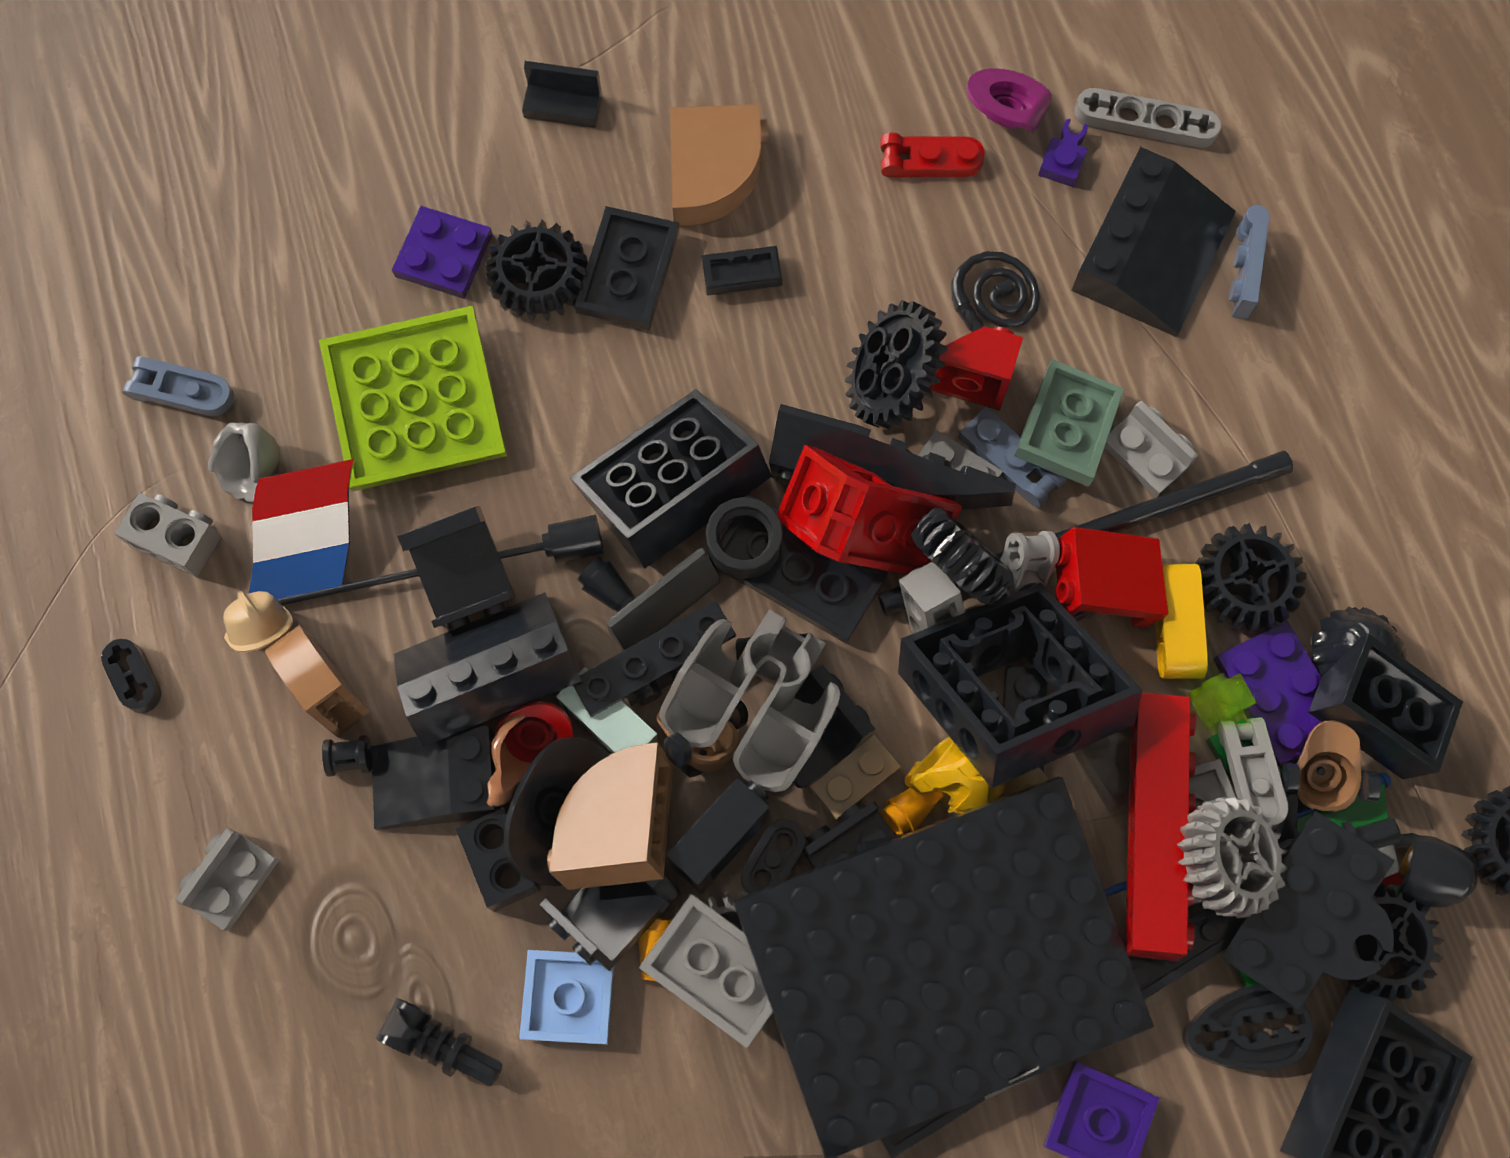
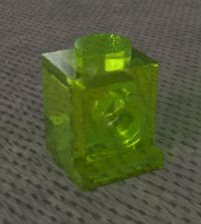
M1224 673L1203 682L1201 687L1187 693L1206 730L1217 726L1219 722L1228 721L1243 714L1257 703L1241 673L1228 679Z

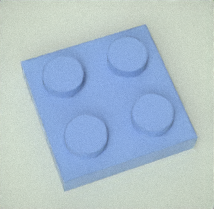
M528 950L519 1039L608 1045L614 967L609 971L598 960L590 966L576 952Z

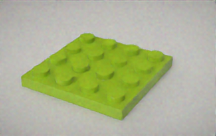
M473 306L319 340L343 460L356 459L349 487L352 492L507 457Z

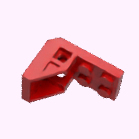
M804 445L777 516L787 529L817 553L838 562L908 575L911 571L932 562L916 546L911 534L916 528L918 521L933 508L942 509L957 520L962 506L951 499L894 487L873 472L817 447Z

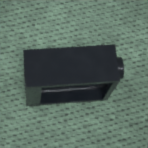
M737 777L666 854L670 866L702 894L767 823L770 810L767 803L768 795L753 781L750 780L745 785Z

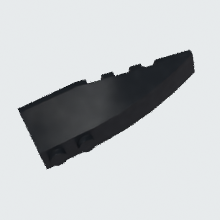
M783 404L779 407L769 466L772 478H775L783 486L788 487L803 447L808 445L817 447L873 472L894 487L954 500L962 506L961 509L1012 506L1016 484L970 466H963L960 471L953 469V465L945 459L946 457L932 452L923 457L918 456L906 449L908 443L892 438L890 444H886L870 438L871 429Z

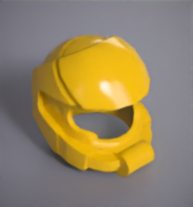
M950 737L936 745L922 761L915 762L905 777V784L909 788L914 787L920 792L940 791L950 795L951 798L948 802L950 805L949 813H963L968 808H976L997 800L1002 795L1006 786L1005 782L991 788Z

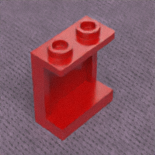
M1073 527L1058 538L1060 555L1055 565L1057 577L1055 595L1059 603L1072 616L1080 611L1131 617L1132 627L1147 628L1169 615L1160 540L1158 538Z

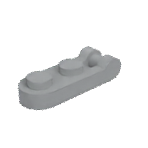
M1262 717L1249 718L1247 723L1235 724L1232 720L1219 722V741L1225 750L1237 798L1242 800L1248 799L1251 805L1261 806L1263 817L1273 818L1271 829H1277L1287 816L1288 802L1264 719ZM1250 740L1253 746L1242 747L1240 741Z

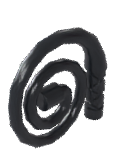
M984 251L971 256L957 268L951 281L952 302L955 311L964 320L969 331L978 330L984 327V324L970 305V301L964 292L963 283L966 274L971 268L986 260H999L1013 265L1029 284L1032 299L1029 310L1017 319H1002L992 314L984 306L981 299V288L987 280L996 276L1008 278L995 285L994 290L989 295L992 307L997 312L1012 315L1021 311L1027 301V287L1023 279L1013 270L1002 267L988 269L978 277L973 286V303L977 311L987 321L999 327L1017 328L1029 323L1038 312L1040 293L1037 281L1029 268L1018 258L1004 252ZM1014 283L1018 289L1019 298L1017 302L1011 306L1002 305L997 298L1003 299L1014 293Z

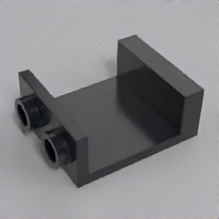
M474 506L397 536L403 552L409 550L436 617V619L431 621L434 628L445 624L447 631H451L471 623L468 617L470 614L483 610L487 617L509 608L506 601L515 597V594L480 506Z
M664 875L662 880L582 888L561 912L546 898L540 906L552 916L546 924L564 941L570 935L578 941L572 949L590 966L598 960L610 971L681 892Z

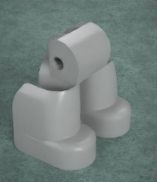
M769 609L745 646L737 663L728 658L722 651V642L733 623L726 619H720L713 623L701 637L695 649L690 653L679 670L660 708L659 716L663 726L671 735L678 732L688 740L690 746L699 748L709 747L718 739L754 677L757 675L772 684L774 687L769 697L760 708L734 752L733 762L737 771L748 782L751 780L766 791L779 792L786 790L792 784L816 747L838 705L840 690L837 685L830 682L820 700L813 705L795 698L826 643L813 636L810 632L804 638L784 626L787 618L781 617Z

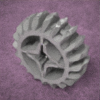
M1222 797L1204 802L1202 805L1197 806V810L1187 815L1188 823L1180 828L1185 839L1177 844L1184 852V858L1178 863L1184 865L1187 870V875L1183 881L1194 885L1192 896L1202 899L1203 908L1215 910L1217 915L1225 917H1250L1251 914L1261 913L1263 910L1269 909V904L1279 899L1277 890L1285 886L1280 874L1288 869L1281 861V855L1286 852L1280 849L1278 844L1281 834L1275 833L1271 829L1273 818L1263 817L1261 806H1253L1248 799L1242 800L1235 797Z

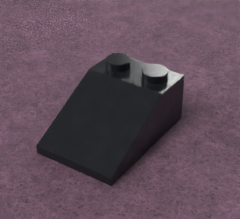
M489 726L470 727L425 747L422 746L417 736L372 746L374 829L382 830L476 820L501 809L500 806L492 807L487 804L489 797L487 784L496 771L491 755V745L494 739L492 729Z

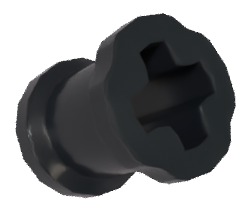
M361 735L358 740L336 743L332 739H325L322 744V761L326 776L333 777L340 771L361 769L363 773L371 772V743L368 736Z

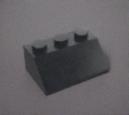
M1367 633L1362 635L1321 678L1308 713L1321 722L1334 720L1351 727L1359 737L1360 750L1404 780L1440 771L1463 701Z

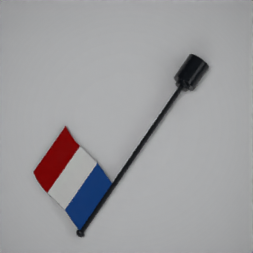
M356 459L264 477L258 480L252 508L253 569L249 593L266 591L273 595L281 605L419 577L417 569L343 584L350 546L349 487ZM595 514L548 524V533L542 534L543 542L498 551L500 558L504 559L545 550L546 557L554 556L555 562L558 564L604 554V547Z

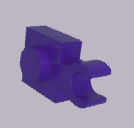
M1067 119L1061 131V140L1051 138L1038 176L1074 187L1087 152V148L1079 145L1085 139L1088 126L1084 124L1079 134H1073L1068 129L1071 119Z

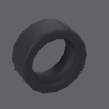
M750 497L732 498L719 505L709 518L706 528L708 554L714 565L728 576L739 579L758 577L769 571L780 557L783 547L782 523L774 509L765 502ZM748 516L758 519L768 531L769 540L766 549L760 556L754 559L739 560L732 558L721 545L720 536L723 527L736 517Z

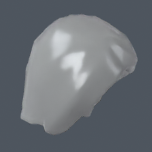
M229 423L219 432L214 440L212 453L208 461V470L215 473L217 481L225 493L232 495L235 499H245L247 502L253 503L258 480L276 474L280 464L279 445L276 443V439L257 423Z

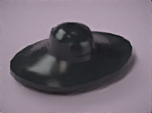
M571 736L558 738L549 743L530 764L512 799L504 829V849L510 864L519 875L536 884L562 886L549 872L548 852L552 849L557 817L568 793L592 766L609 756L605 749L592 740Z

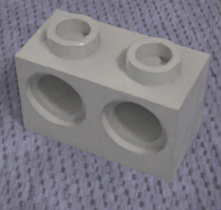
M139 492L114 534L129 547L198 578L221 539V536L211 527L213 520L195 510H191L189 514L177 510L179 506L177 503L163 495L156 494L153 499ZM160 518L155 528L147 530L148 524L153 519ZM195 534L190 544L181 546L183 539L187 535Z
M933 562L911 571L907 576L899 580L910 629L913 633L965 613L961 592L950 578Z

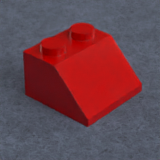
M984 326L944 345L948 348L946 352L939 356V360L946 364L943 368L937 369L935 375L941 380L940 383L931 384V391L1000 411L1012 378L1023 337L1015 335L1011 330L1003 327L990 328Z

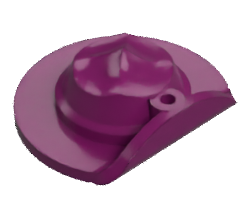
M990 68L980 70L970 77L966 87L968 98L972 104L984 113L989 120L1009 129L1022 127L1031 133L1038 129L1052 101L1051 92L1040 82L1022 73L1007 69Z

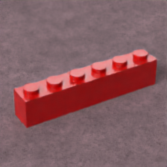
M1142 693L1135 725L1130 727L1125 948L1128 956L1179 961L1187 955V949L1192 950L1194 944V925L1187 922L1188 905L1192 906L1194 902V897L1192 896L1194 885L1183 881L1187 875V870L1184 865L1178 862L1184 858V852L1177 846V844L1185 839L1180 828L1188 823L1187 815L1193 813L1196 809L1195 794L1189 793V777L1193 778L1195 775L1196 754L1195 752H1189L1190 736L1195 735L1197 717L1195 711H1190V697Z

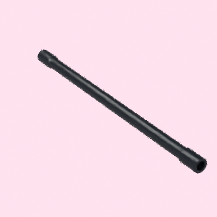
M1283 450L1252 461L1247 466L1074 527L1117 533L1249 485L1261 484L1292 473L1293 463L1289 454ZM1073 527L1054 534L1058 539ZM1003 552L995 555L1001 559ZM950 578V580L954 583V585H955L958 589L961 588L957 583H955V582ZM900 586L878 594L880 606L886 617L906 610Z

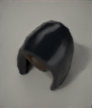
M1415 833L1401 834V842L1394 844L1396 848L1409 847L1399 868V876L1404 882L1398 889L1402 891L1403 900L1414 898L1416 899L1415 905L1449 907L1462 902L1474 891L1477 885V864L1473 856L1461 848L1436 837Z

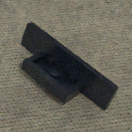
M713 601L579 675L581 682L574 684L573 687L590 718L625 698L630 706L638 702L642 706L660 697L662 694L661 689L674 682L679 670L708 628L717 620H727L718 603ZM732 626L722 644L736 637Z

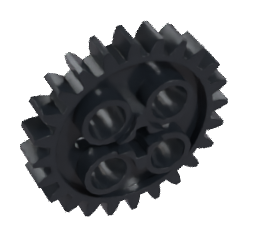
M901 300L898 306L892 303L889 304L887 313L881 310L878 311L877 323L869 320V332L867 335L859 334V339L862 342L860 347L852 348L853 354L856 355L855 361L847 364V367L853 369V371L845 379L846 383L852 385L846 392V396L852 398L849 408L856 411L855 417L877 428L882 427L889 430L891 425L901 427L902 418L908 421L912 420L913 408L919 411L923 410L922 399L924 396L928 398L933 397L930 386L932 383H940L941 379L935 374L937 369L943 368L946 364L939 360V356L946 352L948 348L940 344L947 334L939 329L943 322L935 317L936 313L914 301L908 303Z

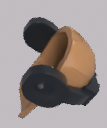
M740 700L716 742L709 747L699 748L690 746L688 740L678 732L671 735L661 722L660 712L657 714L658 724L668 736L664 741V752L669 761L689 778L696 777L702 774V772H715L724 768L731 761L739 745V732L737 730L748 722V710Z
M1329 720L1316 725L1309 734L1301 756L1295 758L1293 762L1284 763L1281 770V781L1285 794H1297L1302 804L1312 810L1337 812L1346 809L1355 801L1357 794L1365 802H1377L1379 800L1381 790L1379 774L1375 771H1361L1359 737L1351 727L1339 721Z

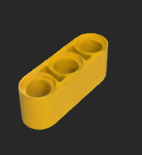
M1162 564L1169 615L1155 623L1159 676L1161 679H1204L1207 673L1208 658L1200 567L1198 564Z

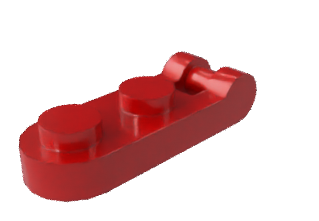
M886 133L880 138V149L884 153V158L881 160V173L886 177H969L977 174L983 166L985 157L984 146L980 141L972 137H902L898 133ZM899 154H909V160H903L899 157Z

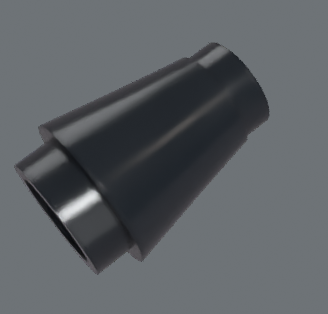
M597 557L577 579L583 585L582 590L617 613L637 598L610 561L605 562L600 557Z

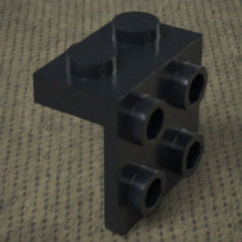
M823 664L809 673L795 698L813 705L820 700L830 682L838 686L840 697L838 705L816 747L793 781V784L800 789L806 788L861 746L875 730L867 712L851 700L844 691L839 678L829 673Z

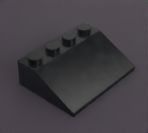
M1140 147L1086 255L1071 291L1177 337L1236 211L1177 162Z
M695 389L570 477V479L623 547L645 569L705 526L719 505L732 498L745 497L771 478L772 475L759 444Z
M546 592L512 605L508 609L487 617L485 616L394 653L397 688L405 715L423 747L581 682Z
M1348 989L1282 1143L1280 1152L1290 1158H1433L1473 1057L1390 1000Z

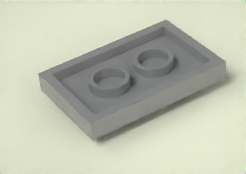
M691 894L639 968L748 1048L771 1015L772 1010L745 934Z

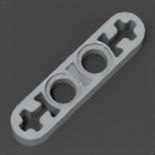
M1089 88L1080 93L1074 109L1077 121L1082 125L1087 124L1088 127L1193 148L1204 149L1210 147L1215 142L1221 129V121L1212 111L1099 88ZM1089 103L1096 104V112L1089 111ZM1109 106L1114 107L1111 116L1107 115ZM1124 108L1133 109L1137 112L1139 118L1135 121L1124 120L1120 116L1119 111ZM1161 115L1169 116L1174 120L1175 126L1163 128L1157 124L1156 118ZM1187 121L1186 130H1180L1183 122ZM1198 125L1205 126L1206 134L1199 132Z

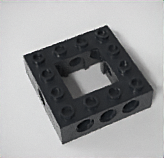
M1042 583L996 600L992 605L986 604L901 638L898 674L991 788L1135 725L1143 690ZM1025 657L1056 692L1035 701L1028 699L1018 705L1015 719H1013L999 703L997 693L995 691L990 692L978 676Z

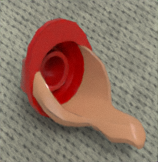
M538 701L523 705L511 711L500 720L491 745V755L496 771L487 784L489 791L487 804L489 806H500L510 802L514 796L515 786L521 782L524 774L539 752L558 738L573 736L574 731L571 719L563 709L555 704Z

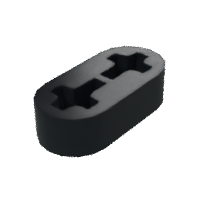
M119 638L108 643L102 651L101 661L119 701L123 706L136 713L151 711L158 705L161 699V689L144 652L139 646L128 639ZM123 650L131 654L126 658L130 667L129 671L116 663L120 660L119 653ZM135 680L142 687L148 688L143 692L144 699L140 702L131 698L136 694V689L132 683Z

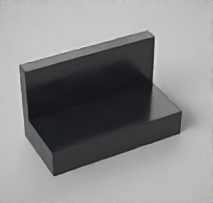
M525 61L524 71L527 89L522 106L524 118L596 128L602 101L599 71Z

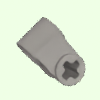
M1042 531L1036 536L1012 533L1007 537L1001 561L1008 566L1014 577L1013 583L1006 592L1007 596L1042 583L1046 588L1052 570L1058 562L1060 555L1059 542L1052 531Z

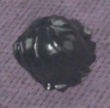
M1348 607L1345 611L1335 610L1330 612V617L1320 620L1321 630L1314 632L1312 636V662L1317 665V671L1321 677L1329 671L1362 635L1367 633L1371 634L1405 660L1407 656L1404 643L1399 635L1396 634V628L1390 626L1388 618L1385 615H1377L1374 611L1364 607L1360 610L1356 607Z

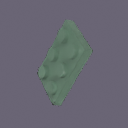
M1051 359L1014 456L1089 487L1097 471L1124 388Z

